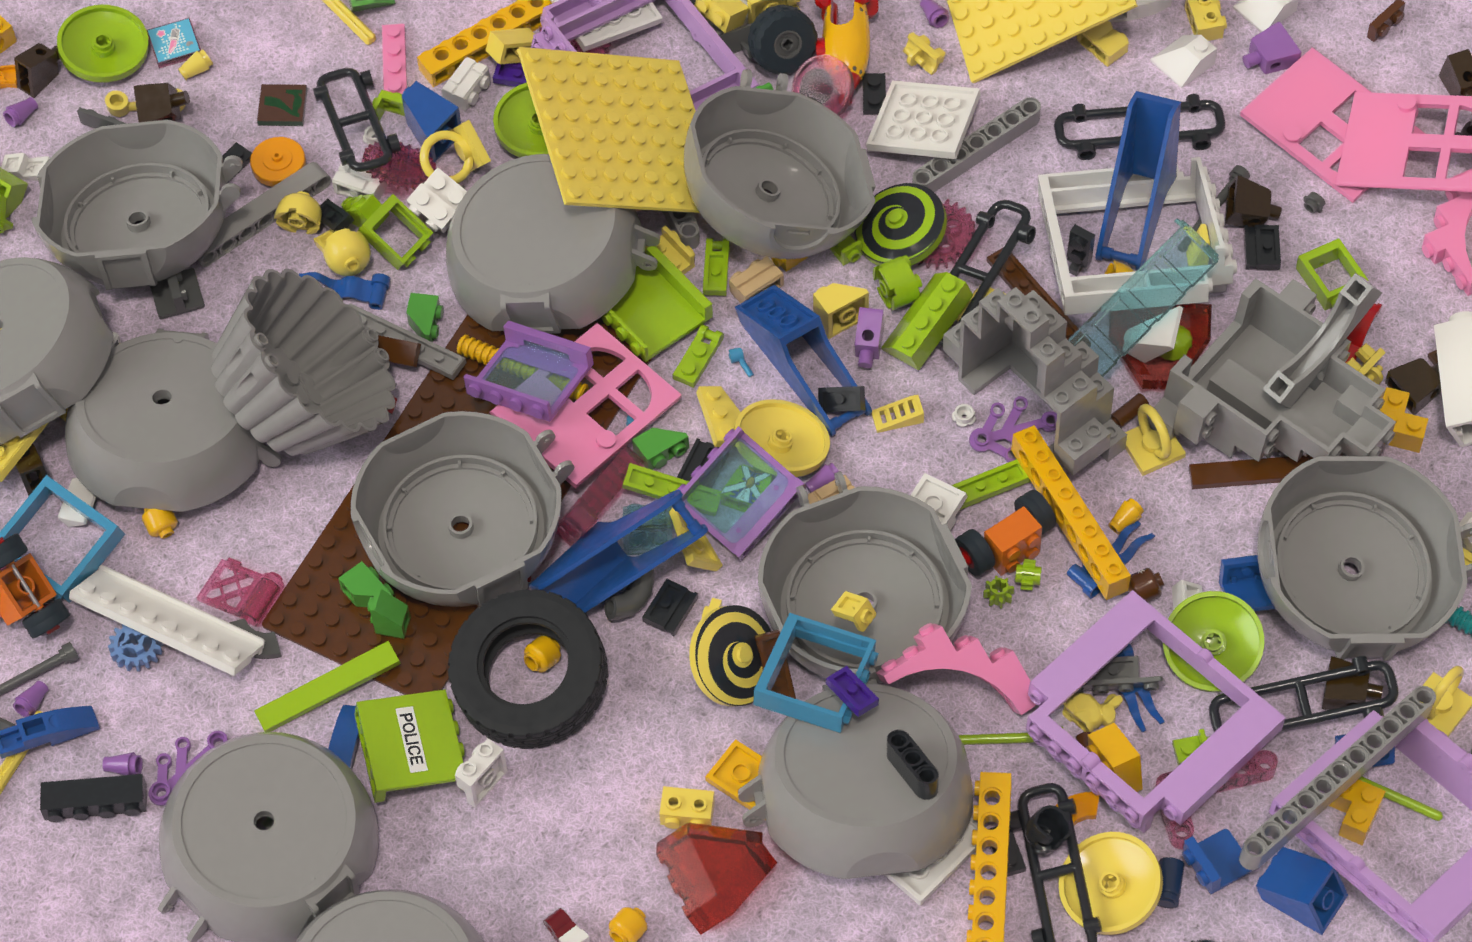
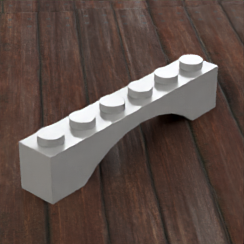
M1355 273L1340 291L1332 311L1315 336L1294 358L1277 370L1263 390L1280 404L1291 408L1329 361L1330 357L1337 351L1381 296L1382 292L1365 278Z

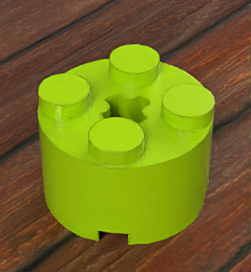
M907 255L899 256L873 268L874 280H879L878 293L888 309L891 308V311L914 302L920 296L919 288L922 287V282L917 273L913 274L911 262Z

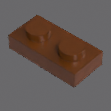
M1395 0L1369 24L1367 38L1375 42L1379 37H1385L1393 24H1399L1405 16V2Z

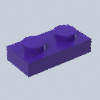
M497 63L493 75V83L513 87L527 83L522 65L520 63Z
M847 666L826 678V685L857 717L879 705V698Z

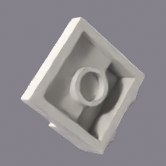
M437 167L424 184L421 183L406 201L410 205L408 208L417 217L422 215L427 219L425 223L436 232L439 229L445 233L450 226L457 206L467 191Z
M924 473L911 493V496L934 508L941 524L947 523L950 531L956 523V514L967 499L966 492Z
M487 739L474 749L468 761L463 762L457 768L455 773L457 787L465 792L467 803L474 808L508 772L504 749L490 739Z

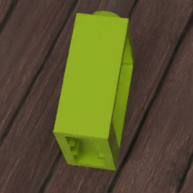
M394 194L358 229L366 237L367 241L397 270L402 265L408 267L416 258L413 254L418 249L422 252L431 243L428 238L434 233ZM389 211L419 238L402 258L372 230Z
M1340 238L1301 254L1297 259V271L1310 290L1317 294L1316 298L1324 310L1334 307L1338 295L1345 285L1329 292L1314 269L1339 259L1351 277L1356 273L1369 281Z

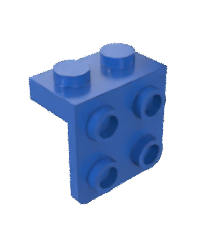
M1257 555L1221 559L1219 584L1223 592L1239 597L1254 611L1276 609L1264 588Z
M1223 829L1197 843L1193 836L1184 841L1182 856L1185 862L1192 866L1198 881L1203 887L1207 888L1210 894L1219 891L1253 871L1244 868L1240 864L1239 855L1242 848L1228 829Z

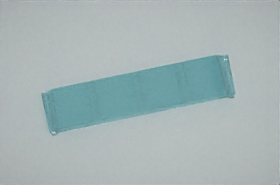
M1177 218L1174 221L1179 229L1068 339L1074 346L1083 340L1099 355L1098 373L1102 377L1151 330V327L1156 322L1160 321L1185 296L1191 287H1194L1218 263L1219 255L1184 220L1180 221Z

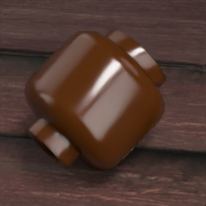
M1145 568L1131 574L1128 591L1130 593L1133 590L1148 603L1161 597L1162 591L1160 587L1165 585L1159 572L1154 574L1152 569Z

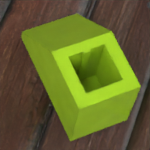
M361 194L357 197L350 196L341 203L342 209L353 217L354 221L352 224L359 228L382 205L373 194ZM388 212L372 230H377L390 213Z

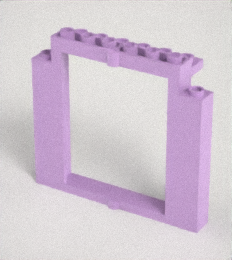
M559 0L543 8L540 20L542 30L534 34L531 48L577 52L569 41L655 0ZM665 0L689 29L693 39L703 46L725 73L689 91L695 110H697L711 95L726 88L740 86L741 74L746 68L690 0ZM752 77L751 88H756L759 84Z
M1132 590L1030 681L1028 695L1033 703L1041 706L1028 716L1026 730L1037 745L1046 748L1057 762H1062L1075 778L1082 779L1095 795H1100L1104 798L1112 810L1120 812L1132 827L1138 828L1145 833L1151 827L1153 817L1160 809L1163 810L1168 819L1175 820L1181 825L1282 730L1286 717L1218 662L1208 649L1200 647ZM1145 629H1148L1241 708L1143 798L1102 763L1094 752L1088 751L1049 716Z
M1374 710L1279 793L1273 799L1269 813L1273 816L1384 716H1380ZM1426 718L1402 739L1395 748L1400 750L1472 810V754L1458 747L1444 732L1435 728ZM1313 820L1296 835L1419 942H1438L1472 910V848L1410 904L1372 872L1359 856L1351 854Z

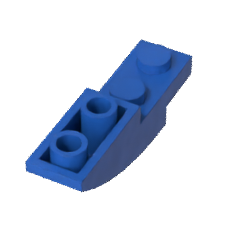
M68 707L15 720L17 725L0 731V757L3 759L49 742L54 746L99 730L100 727L93 707Z

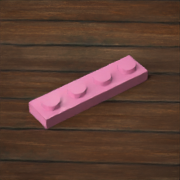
M405 24L382 25L384 90L403 94L407 88Z

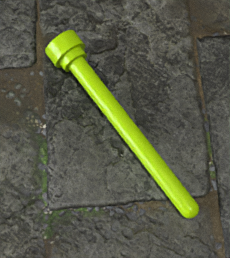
M1028 733L958 735L963 745L1034 743Z
M1361 776L1359 780L1385 790L1384 798L1436 821H1440L1443 818V813L1365 777Z

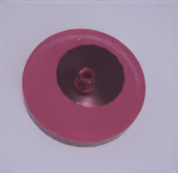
M816 55L806 60L799 67L793 78L791 92L809 97L840 116L848 108L853 98L854 79L851 70L842 60L830 55Z

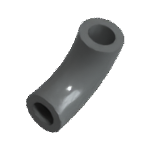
M650 570L630 583L622 594L612 595L605 600L604 610L609 620L631 617L645 607L653 590L654 570Z

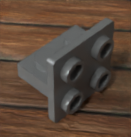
M194 268L183 270L167 279L158 281L156 286H150L159 319L186 313L205 306Z

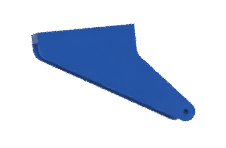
M1136 91L1131 98L1126 112L1096 250V260L1102 261L1103 258L1109 260L1116 259L1136 266L1138 271L1143 270L1166 194L1176 179L1181 101ZM1136 174L1154 179L1139 252L1138 254H1127L1108 247V243L1125 187L1131 176Z
M776 285L735 306L738 318L744 329L808 410L814 413L825 425L830 437L836 434V430L842 427V424L852 418L863 414L866 416L872 414V409L865 398L866 410L847 411L839 417L835 416L829 419L794 365L786 344L802 336L842 387L857 386L830 344L818 314Z
M678 489L614 522H597L529 584V587L561 595L563 599H569L577 605V608H581L585 613L700 539L707 533L708 528L705 524L700 525L698 520L692 517L685 507V502L682 500L683 493ZM670 506L675 511H678L686 522V527L689 531L636 557L627 556L617 542Z

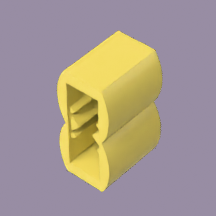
M1109 20L1078 34L1076 38L1084 48L1093 53L1107 67L1128 52V38L1124 33L1113 29Z

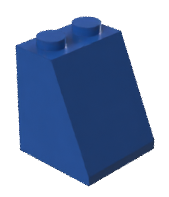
M415 81L404 90L402 102L406 123L421 147L431 134L443 130L450 131L461 124L459 107L418 81ZM440 140L436 142L430 149L429 161L434 164L454 141Z
M1282 847L1277 855L1272 858L1269 867L1259 877L1256 885L1264 902L1320 935H1323L1348 897L1338 871L1326 861L1286 847Z

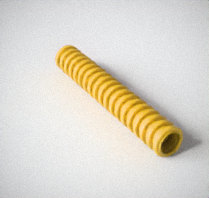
M467 334L461 337L457 345V353L459 355L464 354L466 358L470 357L471 360L477 359L478 363L483 362L484 365L488 364L499 349H496L493 345L489 346L488 343H483L481 340L476 341V338H470ZM507 359L502 360L497 367L498 371L503 370L505 374L510 373L512 377L516 376L517 379L523 378L524 382L539 371ZM553 375L548 380L561 392L570 382V380ZM580 382L568 398L571 401L579 399L589 390L588 384L584 383L582 385V382Z

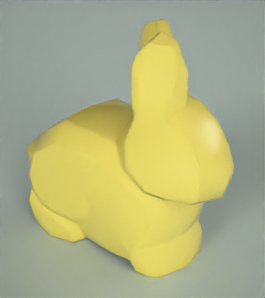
M1076 693L1064 703L1062 715L1070 722L1073 721L1084 732H1093L1101 725L1106 727L1115 722V709L1120 706L1123 698L1120 695L1110 694L1103 704H1099L1091 694Z

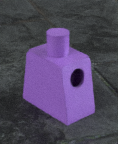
M1279 21L1251 39L1249 54L1244 55L1242 59L1246 68L1258 65L1264 74H1269L1290 68L1301 58L1302 52Z
M859 307L855 337V357H859V367L871 368L873 359H879L884 331V313L882 309Z

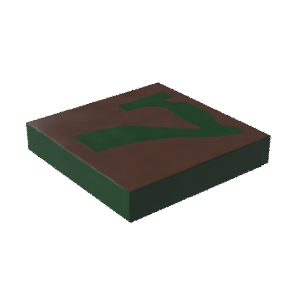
M261 84L257 116L258 126H303L307 85Z

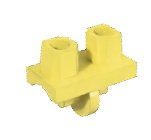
M914 32L908 34V42L903 49V52L908 55L907 63L910 66L918 64L931 75L937 71L938 65L943 62L946 54L941 48L933 49L930 46L929 38L925 35L918 37Z
M1365 343L1355 353L1363 364L1360 365L1353 357L1346 363L1375 383L1380 384L1383 380L1381 373L1383 367L1380 365L1374 367V365L1386 352L1382 348L1375 351Z

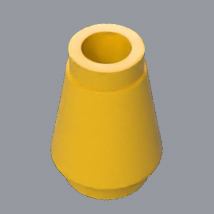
M1129 498L1127 501H1123L1108 526L1116 534H1120L1128 525L1142 518L1141 514L1144 512V509L1134 499Z

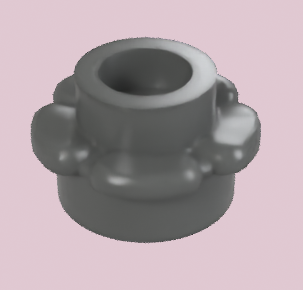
M1311 192L1303 198L1306 210L1311 213L1316 211L1318 213L1322 212L1325 200L1321 195Z

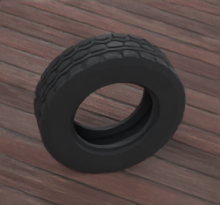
M524 589L498 595L497 598H492L468 616L469 618L467 621H464L458 630V635H455L452 651L449 653L448 665L450 668H448L449 682L451 683L450 687L459 707L476 730L498 744L501 742L503 746L533 749L534 747L551 746L552 743H559L567 739L569 735L575 734L582 728L584 723L586 724L594 715L593 712L598 709L603 699L602 694H605L608 664L603 643L592 621L589 620V617L581 608H577L575 603L567 598L563 599L561 595L553 592L547 593L545 590L532 589L530 591ZM530 634L544 635L558 641L567 650L568 666L563 681L548 697L534 703L516 704L501 699L491 690L489 671L492 661L498 651L509 641Z

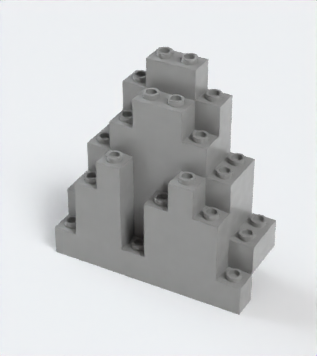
M1255 278L1241 294L1234 321L1192 366V359L1186 355L1170 370L1164 397L1154 406L1166 425L1170 440L1175 435L1179 436L1182 434L1197 445L1201 439H1204L1230 458L1237 451L1239 453L1244 451L1258 462L1263 456L1270 458L1275 452L1279 453L1280 451L1296 462L1303 455L1305 457L1310 455L1313 458L1318 456H1378L1381 452L1380 447L1383 444L1388 445L1394 438L1395 432H1393L1396 421L1380 411L1385 402L1383 396L1386 389L1345 363L1350 356L1348 350L1351 341L1345 339L1337 351L1330 357L1329 361L1291 408L1280 404L1263 390L1277 370L1294 358L1324 324L1312 316L1316 309L1314 303L1317 294L1294 279L1279 294ZM1148 416L1150 428L1152 430L1157 431L1155 425Z
M1016 287L1007 294H1004L997 288L980 300L976 308L963 316L960 323L943 335V350L959 365L958 380L975 395L1011 369L1057 413L1055 442L1049 448L1062 468L1065 467L1072 475H1075L1098 456L1109 462L1126 449L1127 434L1111 419L1114 387L1098 373L1099 355L1083 340L1075 346L1066 339L1067 321L1034 290L1025 296Z

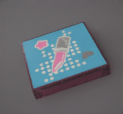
M190 17L147 30L159 68L187 61L196 51H201Z

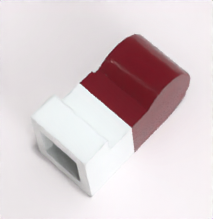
M559 908L543 920L545 927L556 942H590L588 934L583 929L581 930L562 908Z

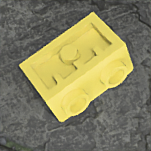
M666 225L661 228L660 243L656 247L685 274L695 267V253L689 245L685 246L681 242L679 235L674 230L671 231Z

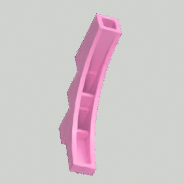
M1469 169V170H1467V171H1465V172H1463V173H1460V174H1458V175H1456V176H1453V177H1451V178H1455V177H1459V176H1461V175H1464L1465 173L1469 172L1471 169ZM1445 191L1449 201L1437 206L1434 216V224L1437 229L1425 234L1422 251L1425 257L1430 258L1434 264L1442 261L1445 270L1451 272L1455 277L1458 288L1463 289L1467 296L1472 294V266L1466 252L1465 230L1472 216V192Z
M935 623L926 624L918 630L919 633L913 637L918 646L908 647L902 652L903 655L901 657L885 662L881 666L882 669L876 672L879 679L889 685L906 675L923 670L951 669L964 671L977 676L991 685L1004 698L1012 711L1017 714L1023 715L1036 706L1028 695L1030 679L1013 650L1000 647L992 651L990 657H988L978 638L970 635L958 638L953 646L943 627Z

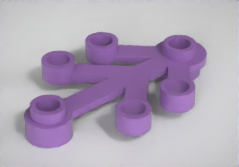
M1018 396L1013 402V409L1002 429L991 432L997 419L1001 418L1005 412L1003 404L999 402L994 403L990 408V415L983 428H977L971 433L969 437L970 446L978 452L990 450L1005 458L1007 462L1016 460V458L1011 459L1008 457V453L1012 452L1011 447L1007 449L995 441L1004 439L1012 443L1014 433L1033 425L1036 426L1037 430L1043 429L1046 432H1053L1056 430L1057 414L1048 411L1040 419L1015 425L1021 412H1024L1028 406L1027 399L1023 396ZM1022 401L1025 406L1023 408H1019L1016 405V402ZM993 408H1000L1002 413H994ZM1046 418H1054L1055 423H1048ZM984 436L986 442H979L977 437Z
M213 731L207 738L208 746L188 763L187 753L191 749L190 740L187 737H179L175 741L177 749L176 772L169 780L168 769L172 766V759L167 753L158 755L156 758L158 766L157 781L149 789L151 802L159 806L165 805L172 789L184 772L199 757L214 748L216 742L227 741V735L223 731ZM182 742H186V743H187V746H186V747H184V748H180V747H179L180 743H182ZM162 759H168L166 764H160ZM161 791H165V792H166V794H165L164 796H161V797H158V796H157L158 793L161 792Z

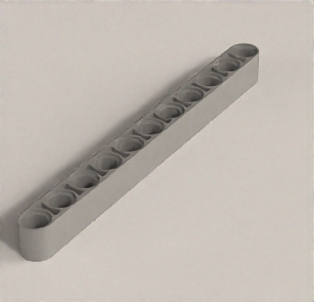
M1419 686L1407 695L1245 840L1239 855L1240 864L1248 870H1256L1268 861L1429 716L1436 700L1435 692L1427 686Z

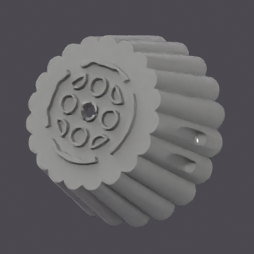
M268 269L262 277H253L212 351L214 362L211 365V371L216 378L215 387L224 397L225 407L236 415L239 425L246 430H250L257 441L261 443L267 442L274 451L280 452L284 450L287 454L295 456L300 453L308 455L374 431L378 425L386 423L389 420L388 410L395 407V399L391 391L395 389L396 385L393 376L387 370L390 366L389 355L384 349L378 348V334L375 330L363 325L362 318L357 310L348 304H344L342 298L335 290L329 287L323 288L312 276L303 275L301 278L298 273L291 269H284L281 274L274 269Z

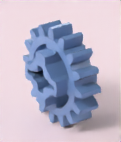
M123 624L121 630L115 628L116 636L109 637L111 644L108 645L112 660L117 662L119 668L125 665L127 671H130L132 667H136L138 672L141 670L142 665L150 668V661H158L156 654L163 653L161 646L164 643Z

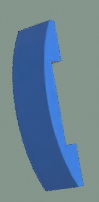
M343 704L336 720L328 749L335 753L351 769L359 740L354 716L356 706Z

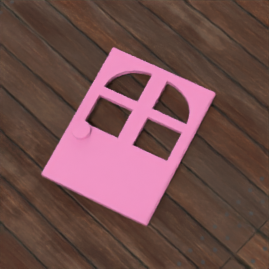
M1312 47L1241 110L1240 116L1352 203L1369 189L1367 187L1336 186L1338 172L1331 168L1341 159L1348 124L1335 115L1334 112L1352 97L1355 92H1372ZM1320 125L1343 142L1323 162L1300 145ZM1414 126L1413 134H1426L1417 126Z
M1355 92L1337 173L1336 186L1472 192V169L1459 177L1446 179L1451 153H1472V136L1455 135L1460 109L1472 112V96ZM1418 108L1449 109L1444 135L1413 134L1416 117L1419 113ZM1409 151L1440 152L1436 177H1404Z
M598 323L574 342L591 347V351H601L615 355L622 359L623 362L604 378L593 368H590L584 377L594 386L579 399L572 402L568 398L550 422L501 405H497L490 411L491 415L505 419L529 433L533 441L536 440V437L541 432L552 430L556 436L555 440L542 453V456L553 470L564 461H572L575 468L565 480L575 489L680 400L682 394ZM540 370L516 389V391L549 401L550 407L562 393L548 381L553 374ZM637 373L645 380L651 394V402L644 412L618 391L622 385ZM607 398L611 399L634 419L632 423L616 436L613 432L605 430L588 415Z

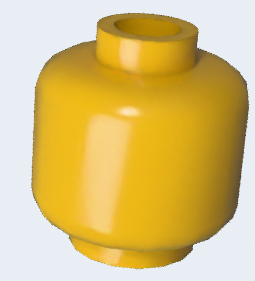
M144 508L141 519L150 536H160L161 539H165L174 534L173 529L177 526L178 520L173 511Z
M544 635L537 637L524 649V662L532 671L546 672L557 664L561 658L559 643L553 638Z
M636 907L621 908L609 922L610 937L615 942H637L647 931L644 912Z

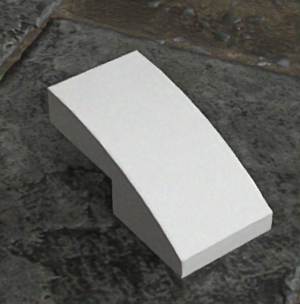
M25 153L7 154L4 156L1 168L20 179L38 181V173L50 157L29 158Z

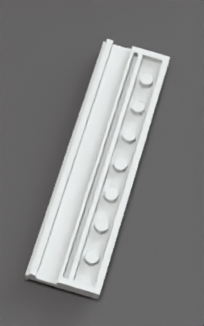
M104 565L99 566V570L73 588L69 593V600L233 676L246 667L254 655H260L264 648L265 640Z

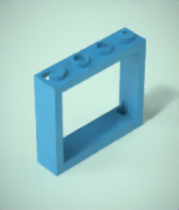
M46 475L0 531V538L3 537L5 540L14 534H19L51 494L105 531L62 586L45 575L57 594L54 598H63L70 603L72 601L69 600L70 591L97 571L99 566H101L125 536V533L115 523Z
M789 613L754 689L753 705L841 733L844 724L849 725L853 715V711L844 702L838 713L773 692L771 689L795 637L863 658L856 676L865 685L870 676L869 667L870 665L875 666L879 654L875 652L876 640Z

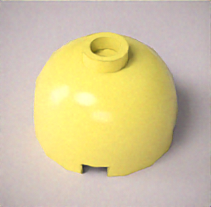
M299 191L286 195L278 203L274 219L277 218L276 224L289 232L296 233L297 229L307 230L306 234H313L320 229L322 210L319 203L310 194Z
M350 229L335 231L327 238V244L322 250L328 267L334 273L341 276L359 274L366 268L371 256L366 237L357 230L355 232L350 231Z

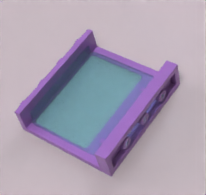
M508 320L503 326L506 341L477 377L468 374L464 376L466 392L472 397L550 422L593 366L591 347Z
M738 426L735 430L731 429L723 438L725 442L719 448L715 447L708 454L707 458L709 460L703 467L699 465L692 472V479L687 485L682 484L678 489L683 493L682 500L685 502V507L692 517L697 519L700 525L705 524L708 532L742 561L798 498L796 487L800 485L804 489L807 487L805 483L791 474Z

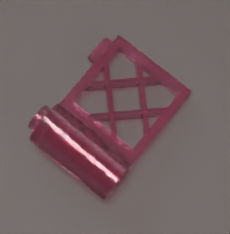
M228 557L227 561L221 559L196 597L197 600L238 616L241 619L245 618L248 624L258 627L284 588L282 577L275 572L261 574L241 566L242 563L230 557ZM225 568L233 571L234 576L223 580L220 579V575ZM248 577L254 579L251 585L241 588L240 580ZM236 582L238 589L225 594L223 586ZM220 588V596L214 598L206 597L210 590ZM240 596L241 600L236 608L228 605V599Z

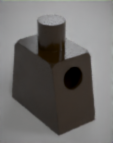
M38 43L14 58L18 89L35 98L58 76L57 61L60 58L57 46L50 49L42 43Z
M1469 49L1447 55L1438 75L1451 96H1472V55Z
M169 83L133 86L138 122L177 121L181 118L180 106L190 103L187 91L177 92V89Z
M1237 175L1228 186L1225 224L1242 227L1244 225H1248V227L1264 225L1269 218L1278 220L1282 208L1271 204L1272 192L1270 189Z
M1423 358L1413 360L1390 369L1387 373L1385 384L1389 388L1410 393L1406 408L1415 415L1441 392L1439 365L1437 363L1431 367Z
M32 444L16 464L28 496L47 475L34 444ZM36 471L39 478L36 481H31L28 474Z
M1331 656L1328 670L1353 664L1352 662ZM1370 673L1363 676L1353 675L1326 681L1322 709L1330 710L1366 702V698L1381 699L1383 686L1369 683Z

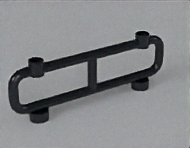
M342 68L319 77L316 82L317 87L313 88L316 101L322 100L342 149V152H338L342 166L348 164L352 170L364 172L388 164L393 157V153L400 152L401 147L396 133L386 137L366 90L374 87L370 71L366 70L359 73L353 68ZM343 77H351L365 111L339 118L325 84ZM369 120L383 156L360 163L355 159L354 152L350 147L343 127Z
M1190 94L1186 97V101L1181 102V111L1188 110L1190 113H1197L1201 109H1210L1214 112L1216 126L1208 129L1179 131V140L1191 139L1195 150H1205L1211 146L1210 138L1218 136L1224 131V112L1217 102L1200 100L1198 94ZM1075 104L1072 107V111L1064 112L1055 119L1056 139L1064 148L1077 149V155L1080 160H1091L1096 156V147L1119 146L1121 136L1069 140L1065 137L1064 122L1074 120L1076 123H1081L1093 118L1126 116L1128 106L1086 110L1084 104Z
M1000 200L994 203L987 212L980 211L977 214L976 224L979 226L950 274L959 277L961 273L983 281L961 318L979 305V301L985 297L1018 241L1025 244L1033 242L1036 228L1029 225L1031 215L1028 208L1011 200ZM1008 209L1021 214L1019 223L988 273L966 265L987 229L993 227L995 216L1000 210ZM943 338L936 347L943 348Z
M1366 656L1353 658V665L1250 687L1259 696L1295 688L1302 716L1285 719L1282 730L1360 713L1365 718L1373 710L1380 716H1384L1383 709L1391 706L1399 695L1398 684L1392 667L1380 660L1368 662ZM1371 671H1381L1384 673L1388 687V695L1386 697L1317 713L1311 712L1305 686L1353 675L1363 676ZM1224 693L1216 696L1209 706V715L1214 732L1222 726L1219 713L1220 706L1228 702L1235 703Z
M1046 783L1026 789L1018 799V810L1010 812L1011 830L1013 832L1022 830L1042 925V928L1031 930L1033 942H1056L1043 881L1073 873L1087 942H1097V933L1102 932V926L1099 917H1093L1072 819V814L1077 813L1075 801L1073 798L1068 799L1065 789L1055 783ZM1053 793L1058 798L1059 809L1066 814L1071 823L1072 832L1066 840L1071 863L1041 870L1038 854H1033L1035 848L1028 842L1025 836V826L1030 818L1028 802L1033 797Z

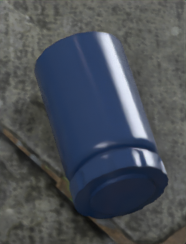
M1164 857L1159 860L1163 875V888L1157 906L1173 909L1179 906L1185 863L1177 858Z

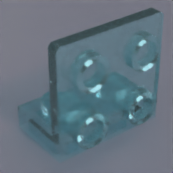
M630 504L629 506H624L623 517L645 505ZM672 506L623 537L624 552L627 555H641L673 539L672 520L669 514Z

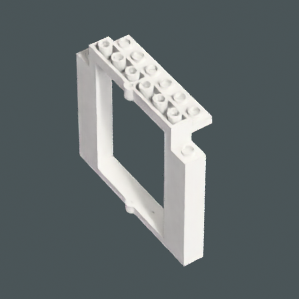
M1200 157L1191 158L1190 176L1184 177L1183 171H1179L1177 164L1176 179L1167 192L1163 204L1196 201L1201 222L1207 225L1210 240L1209 251L1213 263L1209 265L1070 277L1056 214L1106 209L1114 168L1038 175V196L1065 315L1208 302L1209 292L1213 291V285L1233 284V274L1237 273L1236 259H1232L1233 248L1232 244H1228V229L1223 228L1225 224L1224 215L1219 213V198L1215 199V183L1211 184L1207 167L1202 165ZM1133 174L1125 187L1119 208L1148 206L1154 179Z

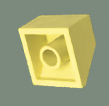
M832 283L819 288L813 293V312L820 316L828 339L857 324L859 307L869 308V292L864 288Z

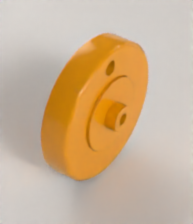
M273 137L262 141L255 147L250 157V165L254 177L260 183L273 187L306 166V157L302 146L295 140L287 137Z

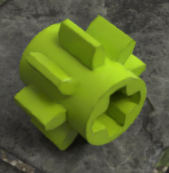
M1024 559L1023 565L1017 564L1015 583H1021L1022 590L1032 591L1033 585H1040L1042 567L1036 566V560Z
M995 576V579L991 582L986 581L983 598H989V606L994 604L1002 608L1006 602H1012L1011 595L1014 594V586H1008V578L1003 579Z

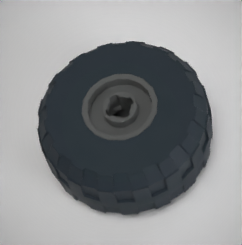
M784 4L771 6L756 17L749 29V51L754 60L768 72L776 75L780 73L793 74L804 68L813 58L818 38L817 31L811 19L796 7Z

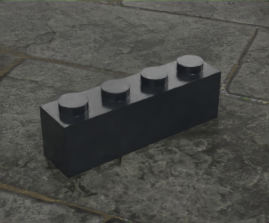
M143 774L41 782L40 811L44 820L50 822H60L68 818L86 820L92 816L111 818L116 814L136 816L140 812H147V784Z

